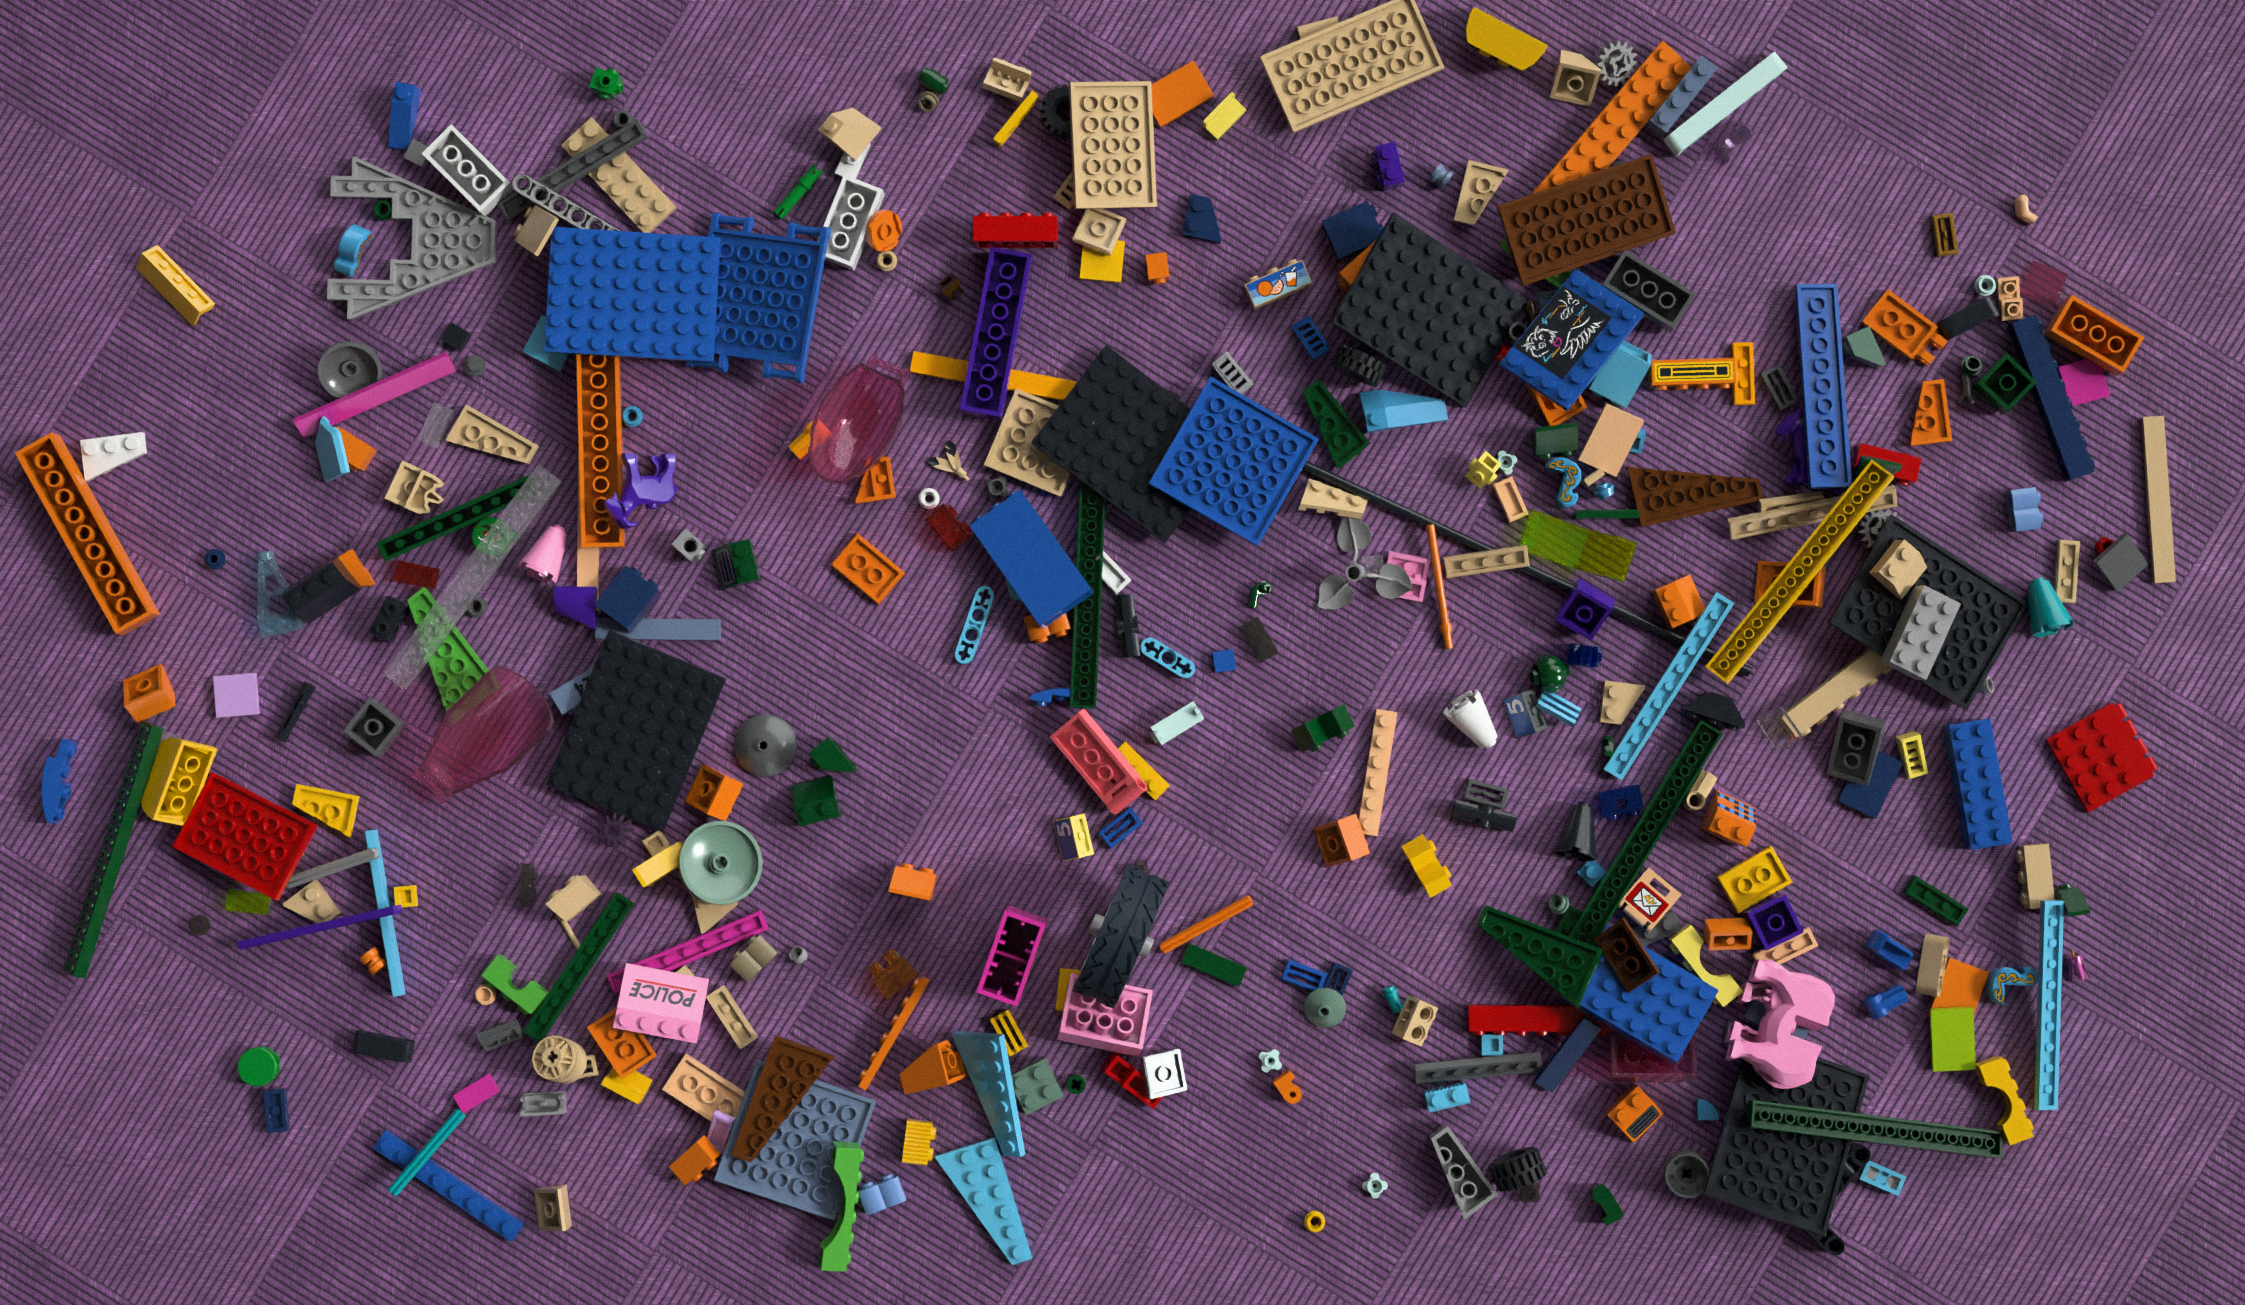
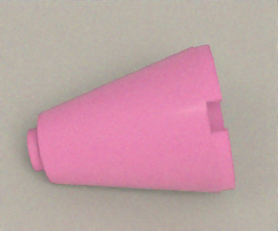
M559 525L549 526L520 560L517 567L520 570L525 568L528 570L526 574L538 581L548 584L550 580L552 585H555L558 580L568 537L565 533L566 530Z

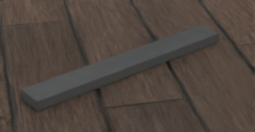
M636 119L535 181L558 193L645 141L649 136L640 120ZM528 185L524 186L519 190H525L528 187ZM545 191L538 192L537 200L543 201L547 193ZM514 192L499 201L498 205L506 220L511 221L525 213L529 206L534 207L535 203Z

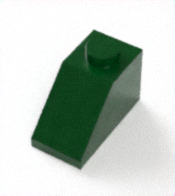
M2071 884L2058 885L2059 889L2054 890L2055 900L2064 901V916L2071 917L2090 914L2089 906L2079 887H2072Z

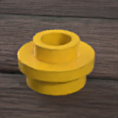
M1318 1211L1307 1213L1304 1218L1305 1227L1311 1232L1321 1231L1325 1226L1323 1214ZM1312 1218L1318 1219L1316 1225L1311 1224Z

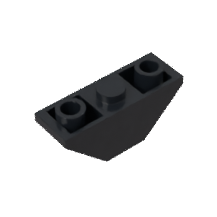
M1707 692L1681 706V710L1686 711V716L1696 719L1698 716L1706 718L1705 722L1714 725L1720 722L1726 724L1725 728L1737 731L1738 728L1744 729L1746 725L1733 699L1714 692Z

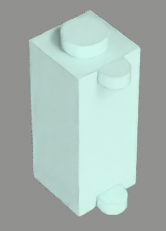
M1193 701L1151 727L1152 732L1149 734L1155 744L1160 742L1163 745L1202 721L1204 717Z

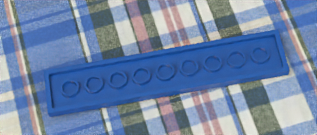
M1796 284L1794 291L1808 489H1846L1852 485L1838 287L1837 284Z

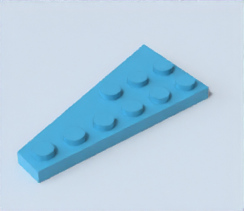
M965 1031L951 1033L1004 1156L1021 1157L1025 1155L1004 1034Z
M993 1137L936 1155V1160L1009 1262L1015 1265L1032 1259L1033 1257L996 1138Z

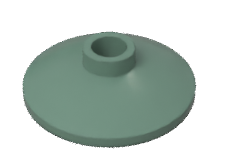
M1319 988L1307 996L1304 1011L1311 1023L1319 1027L1329 1028L1342 1021L1346 1013V1003L1337 991L1330 988ZM1326 1008L1328 1012L1323 1013L1321 1009Z

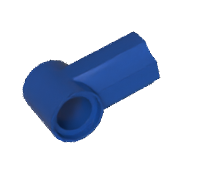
M1898 984L1882 993L1870 995L1862 1001L1871 1019L1875 1020L1887 1015L1889 1010L1909 1000L1906 991L1901 984Z

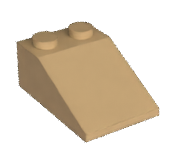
M535 204L534 207H528L523 216L527 218L523 226L518 225L513 235L516 236L515 241L536 256H539L559 219L554 214Z

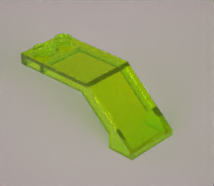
M1531 509L1518 546L1527 545L1528 553L1574 570L1624 582L1637 542L1621 536L1589 530Z

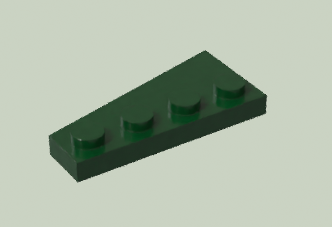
M1320 379L1316 380L1302 392L1337 470L1371 444Z

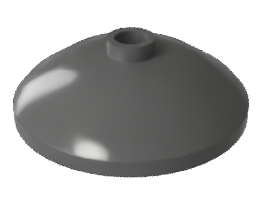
M342 341L330 346L322 354L318 364V377L324 389L339 399L382 379V365L377 354L368 346L355 341ZM348 364H353L355 367H354V368H348L347 365H348Z
M762 714L748 719L741 725L735 737L734 750L738 762L745 770L756 776L770 777L780 774L791 765L797 751V740L793 729L786 721L774 715ZM763 741L767 743V748L764 750L760 747Z

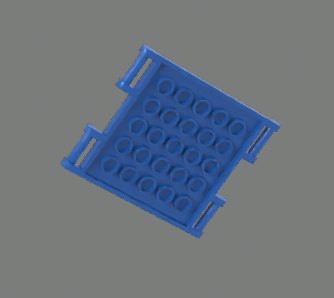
M714 212L711 217L708 237L721 238L714 354L720 355L719 361L714 360V363L686 361V366L691 368L695 366L718 369L719 372H727L729 356L764 361L762 369L763 378L770 379L775 377L795 380L796 383L803 384L806 376V362L831 228L824 226L822 228L801 226L790 222L786 237L751 233L754 227L753 217H731ZM719 225L743 226L742 231L719 229ZM798 233L820 236L818 242L795 239V236ZM773 363L797 367L796 372L773 369L772 365Z

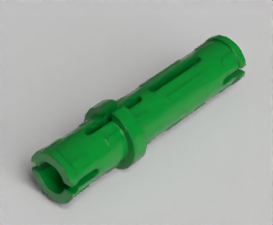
M812 164L802 178H798L799 182L776 209L773 210L775 214H778L784 209L779 215L781 219H784L807 190L810 191L812 189L811 185L823 173L818 169L814 175L812 174L817 168L816 165Z

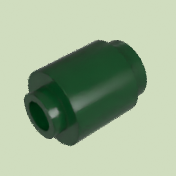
M926 67L918 78L921 86L934 93L937 97L940 94L944 95L950 86L948 84L949 79L932 68Z

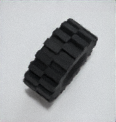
M1067 84L1062 85L1063 87L1061 88L1056 86L1052 92H1047V96L1043 98L1040 108L1042 123L1046 127L1049 134L1052 133L1055 138L1061 137L1062 140H1066V138L1071 139L1070 120H1062L1058 114L1062 106L1069 105V87H1067Z
M1339 345L1330 363L1340 373L1374 387L1378 386L1386 369V366L1379 360L1374 359V357L1345 345Z

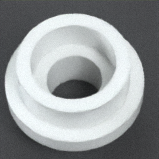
M926 488L921 491L919 503L922 507L933 509L938 505L940 498L936 490ZM928 495L933 496V501L930 503L925 500Z

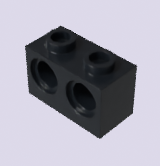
M387 595L369 633L382 640L394 643L410 611L409 604L396 597Z

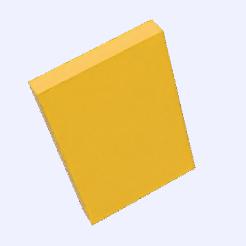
M1772 846L1765 848L1716 876L1736 913L1744 911L1793 883Z

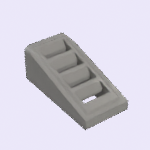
M1225 352L1211 364L1213 370L1226 385L1240 394H1243L1254 385L1228 352ZM1227 360L1229 364L1221 370L1219 366ZM1233 367L1235 370L1226 376L1224 373ZM1239 373L1240 377L1232 383L1230 379ZM1244 379L1246 383L1237 390L1235 386Z

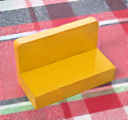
M612 1067L601 1085L639 1104L642 1102L653 1080L638 1071H634L621 1080L614 1067Z

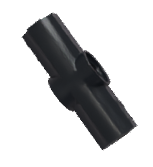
M1133 594L1115 596L1118 614L1116 619L1118 636L1121 639L1123 658L1140 656L1139 627L1137 615H1135Z
M1455 800L1451 817L1509 832H1513L1517 815L1459 800Z

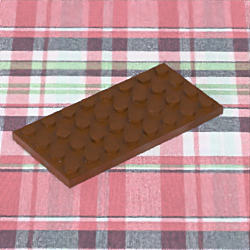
M1652 154L1496 206L1521 286L1676 234Z

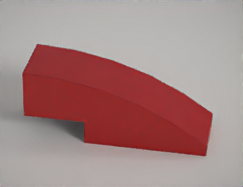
M1112 1052L1100 1067L1107 1075L1152 1109L1164 1097L1147 1099L1143 1073L1116 1052Z

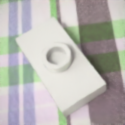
M871 144L866 147L857 160L843 153L835 175L842 178L844 175L856 179Z

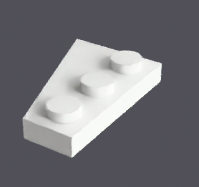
M143 432L80 440L86 482L147 454L145 433Z

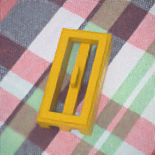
M1009 1009L990 1019L997 1034H1003L996 1022L999 1019L1015 1049L1011 1050L1005 1038L1009 1056L1028 1047ZM1006 1015L1022 1043L1020 1046H1018L1003 1018Z

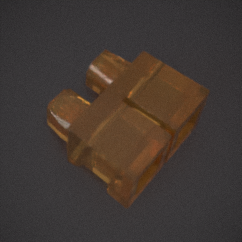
M893 948L883 955L891 964L886 969L883 968L878 960L869 967L874 977L872 980L887 1000L919 974L904 955L901 956Z

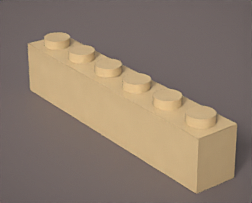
M1867 649L1778 718L1793 737L1800 736L1802 738L1811 732V726L1815 723L1817 725L1823 723L1828 718L1826 716L1832 710L1833 712L1840 710L1844 706L1843 702L1848 698L1854 699L1861 693L1860 689L1865 685L1867 687L1871 686L1877 681L1876 677L1881 673L1885 675L1893 668L1881 663L1882 657Z

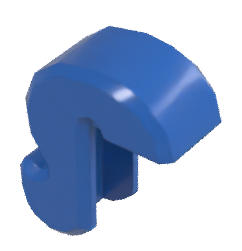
M1877 929L1873 930L1865 943L1867 950L1900 971H1904L1913 958V953Z

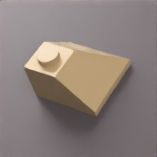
M1561 50L1550 98L1590 107L1601 69L1582 54Z
M849 108L830 114L818 131L831 144L854 160H857L882 128L856 109Z

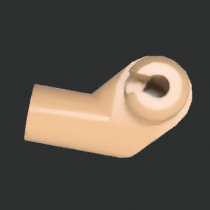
M2019 195L2014 202L2015 214L2025 222L2033 225L2038 216L2029 211L2028 197L2026 195Z

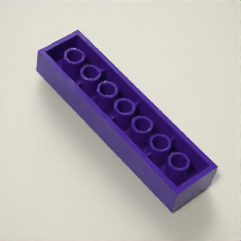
M995 247L990 249L960 405L961 414L1002 421L1033 261L1032 254Z

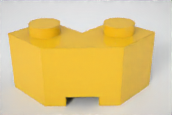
M1422 834L1401 846L1408 862L1413 867L1418 876L1417 878L1430 898L1452 886L1449 880L1451 874L1446 865L1442 867L1434 853L1437 849L1432 840L1427 841Z

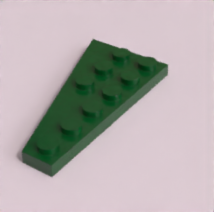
M1486 905L1477 923L1478 926L1579 1009L1602 957L1603 950Z

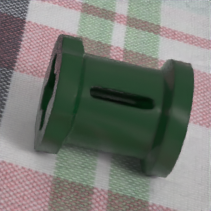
M1072 1074L1067 1082L1068 1090L1073 1094L1082 1093L1086 1087L1085 1077L1082 1074ZM1073 1079L1082 1081L1080 1084L1081 1088L1078 1089L1077 1086L1072 1087Z

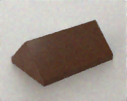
M1622 918L1593 939L1599 949L1603 950L1604 957L1628 993L1653 979L1660 972L1625 918Z

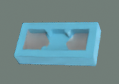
M1869 1160L1861 1169L1858 1179L1899 1196L1906 1176Z

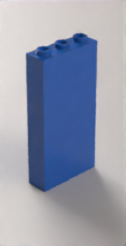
M1021 489L1018 492H1011L1001 504L996 503L989 509L990 512L984 516L980 515L972 521L971 529L1042 629L1094 593Z

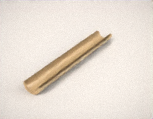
M556 915L574 947L578 950L581 944L568 922H565Z

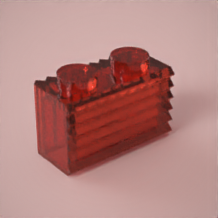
M943 503L925 520L953 552L972 537L969 534L971 529L964 520L961 523L955 517L958 513L951 505L947 507Z

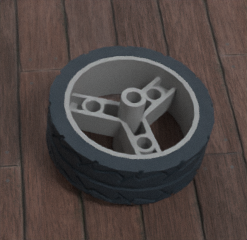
M1128 864L1105 916L1096 913L1087 932L1096 937L1072 991L1088 998L1093 997L1097 1002L1114 1009L1138 956L1146 959L1155 939L1148 937V933L1163 901L1169 881L1153 874L1150 876L1146 874V871Z

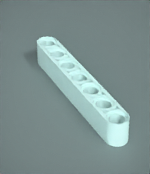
M1773 52L1669 134L1663 141L1673 154L1678 156L1788 67L1776 52Z

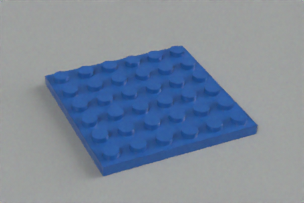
M1210 376L1148 485L1258 547L1319 439Z

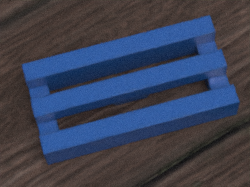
M1129 807L1100 830L1098 834L1111 849L1142 825L1143 822L1133 809ZM1130 813L1132 815L1109 835H1104L1108 829ZM1134 819L1137 821L1135 825H1133L1115 841H1113L1112 843L1109 841L1110 838L1116 835Z
M1287 959L1281 979L1314 991L1323 987L1327 973ZM1290 965L1322 976L1321 980L1292 970ZM1287 973L1318 983V988L1287 977Z

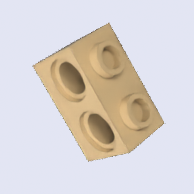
M1408 995L1392 1034L1422 1047L1430 1026L1436 1017L1438 1008Z

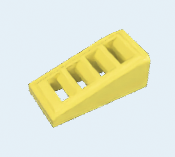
M1913 731L1896 736L1897 746L1907 779L1928 774L1921 735ZM1914 748L1916 749V751L1910 753L1907 752V750ZM1918 757L1917 760L1909 762L1910 758ZM1920 764L1921 768L1911 770L1912 766Z

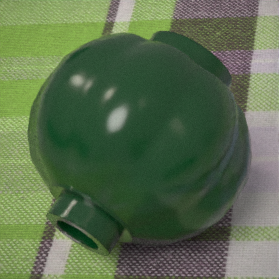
M1550 654L1538 657L1534 661L1532 669L1529 670L1532 685H1536L1537 689L1549 694L1560 691L1565 685L1566 677L1570 675L1568 665L1563 664L1560 658Z

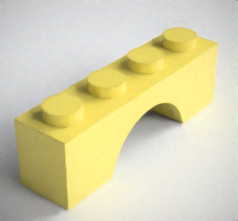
M1686 924L1679 932L1668 938L1671 943L1669 945L1670 949L1675 955L1680 954L1684 959L1682 961L1684 967L1689 972L1693 971L1699 979L1719 990L1712 1001L1715 1006L1719 1004V1006L1724 1007L1743 992L1731 975H1711L1703 968L1699 955L1704 941L1692 925Z

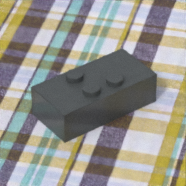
M1624 250L1602 286L1644 312L1645 318L1669 333H1672L1696 295L1693 291Z

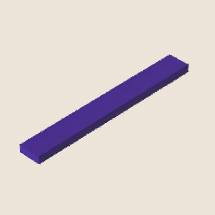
M401 905L299 927L239 941L237 945L238 949L241 950L399 914L402 912Z

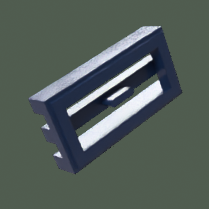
M1334 961L1322 988H1328L1337 967L1339 971L1331 989L1336 990L1343 971H1346L1347 974L1338 992L1343 996L1353 969Z

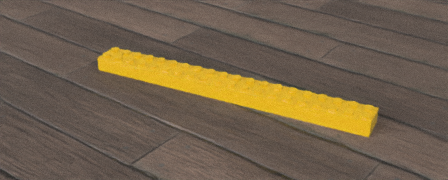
M1873 460L1868 463L1705 666L1709 671L1726 684H1729L1894 479L1893 474Z

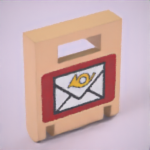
M1648 868L1624 895L1618 908L1620 909L1624 903L1628 904L1623 912L1642 928L1649 922L1650 925L1645 931L1650 933L1681 897V894L1652 869ZM1653 879H1656L1670 891L1666 897L1650 885Z

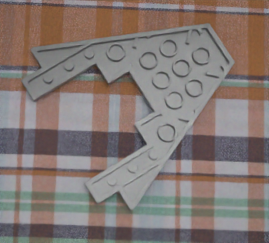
M352 157V176H331L330 196L332 198L392 199V219L412 220L411 260L390 259V280L328 279L327 300L348 301V320H355L496 263L497 221L357 157Z

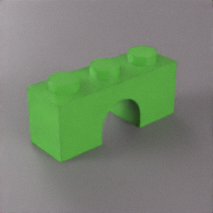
M497 955L481 975L485 978L484 982L493 989L495 987L501 991V996L506 1000H513L517 1003V1008L524 1014L535 1013L549 991L535 980L530 981L524 989L516 988L511 978L517 966L503 955Z

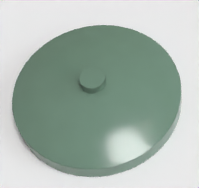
M728 821L709 822L691 832L683 842L678 856L679 874L687 890L697 899L712 905H728L743 899L755 888L762 872V854L754 837L743 827Z

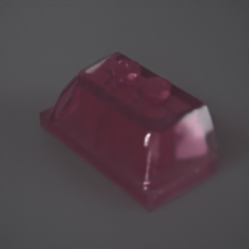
M1623 1035L1609 1036L1611 1079L1615 1082L1680 1083L1697 1078L1695 1035L1692 1036L1679 1061L1674 1066Z

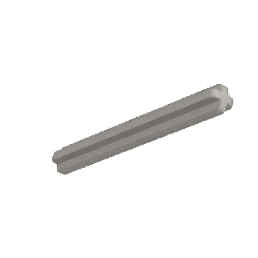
M371 848L291 876L287 887H295L378 859V849Z

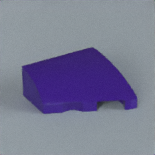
M554 586L555 612L562 616H568L577 623L581 622L592 630H596L597 610L594 604L597 602V587Z

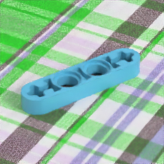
M982 586L977 589L955 651V658L961 664H968L973 660L995 596L993 590L988 586ZM985 590H988V594L991 596L990 599H986L984 605H988L987 609L982 606H975L976 602L981 603L982 597L979 594L980 592L984 593ZM977 609L984 612V618L981 621H975L972 617V613ZM967 630H976L977 638L974 641L966 639L965 634ZM962 641L974 644L973 649L971 647L968 648L970 657L965 658L964 661L961 660L959 652H963L965 649V645H961Z

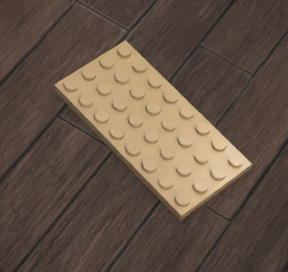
M1415 0L1389 1L1264 54L1259 58L1293 134L1442 71L1445 68Z

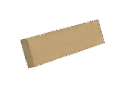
M1527 545L1443 557L1446 578L1530 566Z

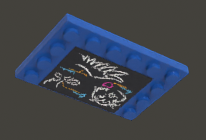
M1575 269L1499 363L1500 367L1568 411L1643 318L1644 312Z

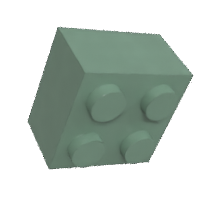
M1046 1056L1011 1074L1014 1092L1026 1115L1064 1097V1092Z

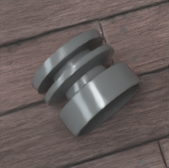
M1689 1149L1678 1150L1670 1155L1664 1167L1666 1183L1677 1196L1694 1198L1704 1192L1710 1173L1706 1161L1696 1151ZM1683 1168L1686 1170L1691 1169L1689 1177L1687 1175L1682 1176Z

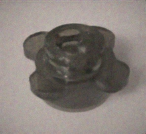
M1535 1182L1521 1188L1520 1201L1522 1203L1527 1201L1538 1203L1540 1201V1184Z

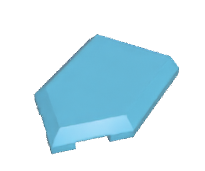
M325 416L320 420L315 445L324 482H329L350 472L341 432L336 427H332L329 424L330 421Z

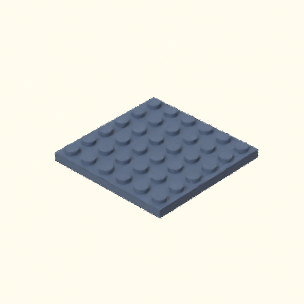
M757 1059L714 1180L834 1220L842 1199V1188L838 1174L831 1164L833 1141L858 1143L861 1146L876 1100L816 1079L752 1162L731 1156L765 1064L764 1061Z

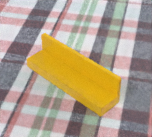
M158 245L141 254L136 269L192 326L196 325L200 315L213 309L215 303Z

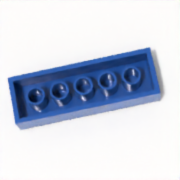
M1991 718L1942 726L1964 849L1975 850L2013 843Z

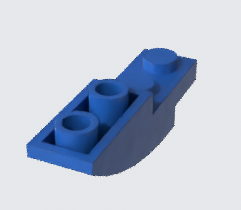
M62 739L57 755L47 756L42 777V804L48 823H59L65 814V802L71 796L72 790L70 787L72 783L66 782L64 779L70 773L69 764L77 752V741L72 739Z

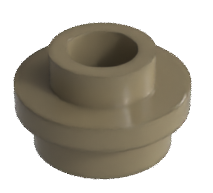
M930 91L922 92L918 98L919 107L926 112L935 110L939 104L938 97Z

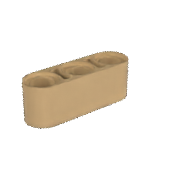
M1928 933L1925 935L1916 984V992L1918 994L1933 997L1940 996L1949 949L1948 937Z

